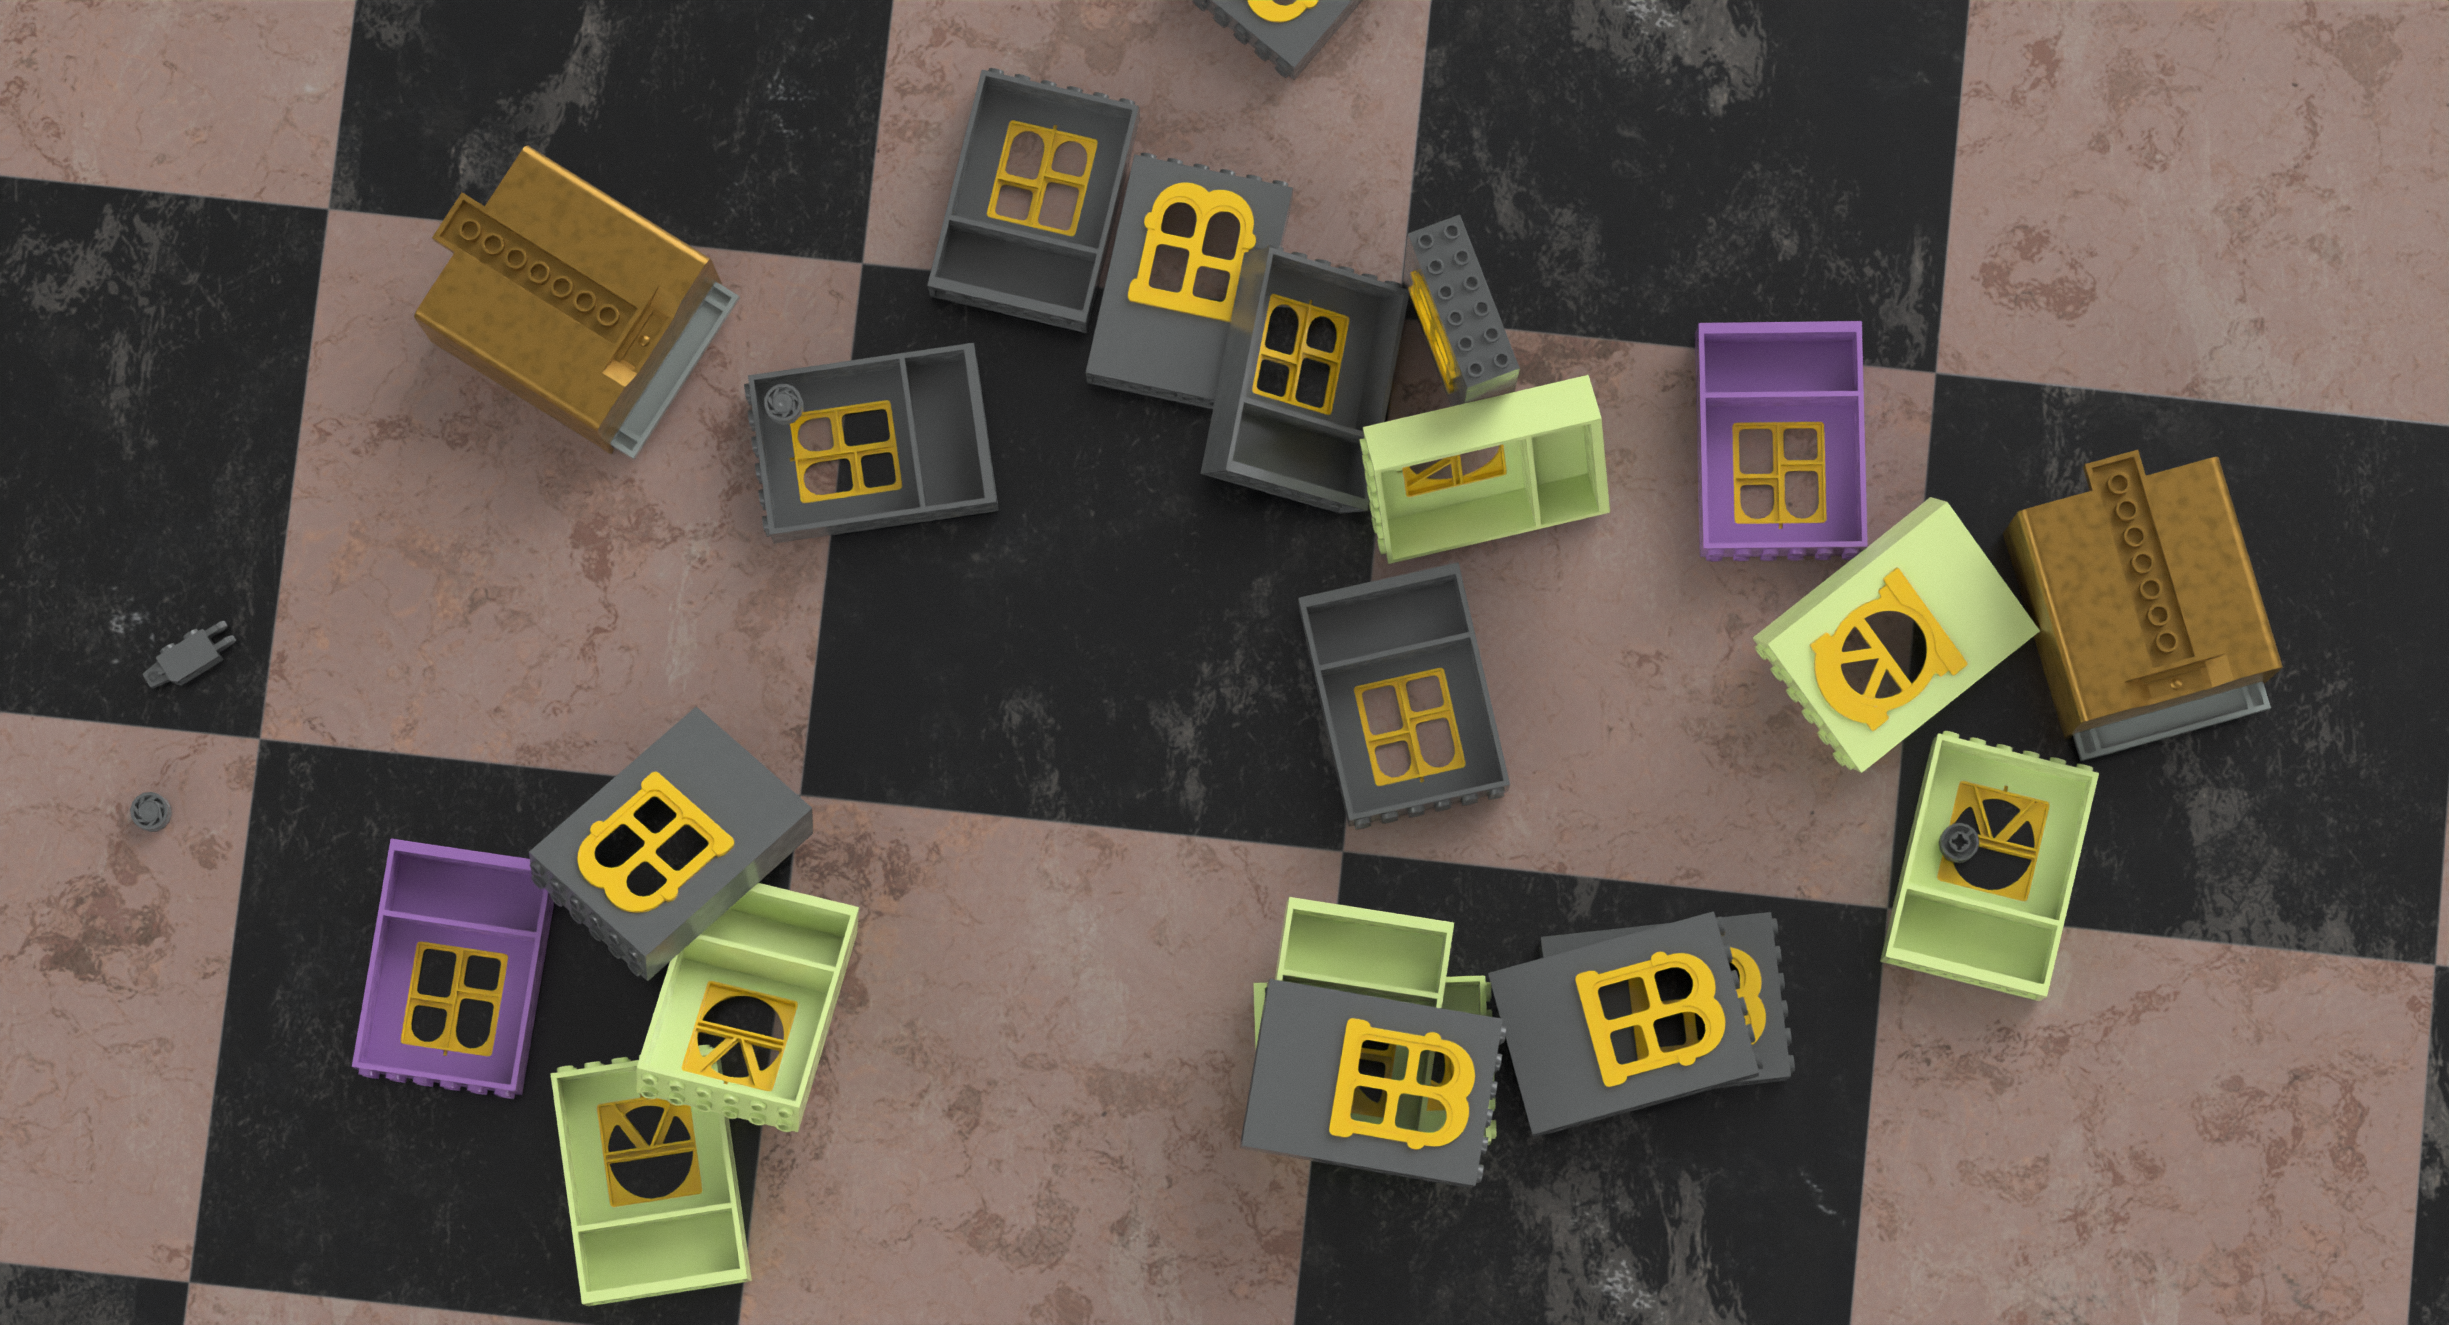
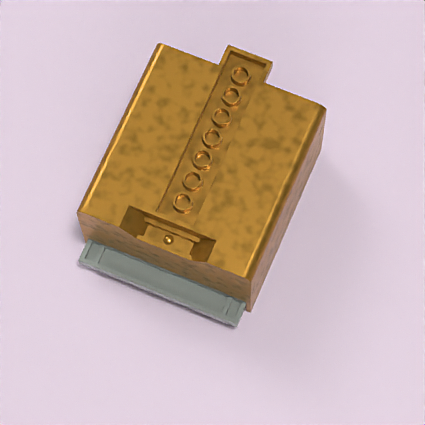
M526 145L485 206L461 193L440 224L432 239L454 254L417 308L414 319L433 344L608 453L612 454L614 447L635 460L740 297L722 286L715 266L709 257Z
M2138 450L2087 463L2083 466L2089 492L2017 512L2004 530L2003 536L2026 612L2040 630L2034 635V639L2064 739H2070L2073 736L2080 761L2271 708L2264 684L2280 671L2283 666L2219 457L2201 460L2146 476Z

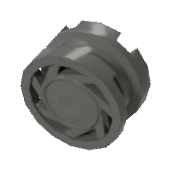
M778 384L767 392L764 399V407L773 422L780 425H789L801 417L803 400L795 387L788 384Z
M146 792L134 799L130 808V814L137 826L145 831L157 832L169 824L172 810L165 798L157 793Z
M1963 823L1950 825L1944 830L1939 839L1940 852L1946 860L1953 863H1964L1971 859L1979 846V839L1975 830Z

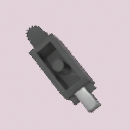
M221 621L207 630L201 629L198 631V629H194L183 636L184 640L176 645L171 643L160 650L161 654L156 657L158 661L143 673L148 685L153 689L171 681L182 686L223 661L220 652L235 643L236 639L231 635L214 644L211 638L227 628L225 621Z

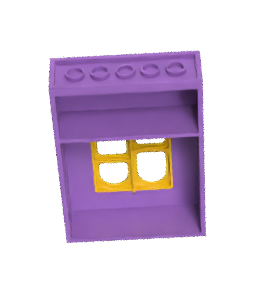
M1862 321L1698 323L1695 332L1700 557H1706V561L1710 562L1722 561V557H1733L1734 561H1748L1750 557H1760L1762 561L1777 560V556H1788V560L1791 561L1804 560V556H1815V560H1830L1831 556H1842L1843 560L1853 559L1868 547ZM1786 429L1816 430L1817 458L1815 460L1785 459L1784 431ZM1741 430H1771L1773 438V471L1771 473H1741L1739 464V432ZM1815 471L1818 474L1819 503L1818 509L1812 516L1803 519L1796 518L1786 509L1784 478L1786 472ZM1743 485H1771L1773 487L1774 506L1768 516L1754 519L1744 513L1740 503V488Z
M390 839L352 1067L359 1070L358 1074L379 1079V1075L383 1074L390 1081L406 1083V1079L410 1078L417 1085L433 1087V1083L437 1082L444 1089L460 1091L461 1086H464L471 1093L487 1095L488 1090L495 1091L494 1094L498 1095V1097L514 1099L515 1094L522 1095L554 906L550 893L544 888L542 890L533 883L530 859ZM426 949L453 952L457 956L451 994L447 998L423 995L417 991L423 953ZM475 955L500 960L501 968L498 986L494 991L465 986L464 979L467 961L470 956ZM466 998L487 1001L494 1005L488 1039L478 1048L470 1049L464 1047L456 1037L460 1003ZM418 1005L441 1008L447 1012L443 1034L432 1042L419 1040L412 1031L413 1011Z

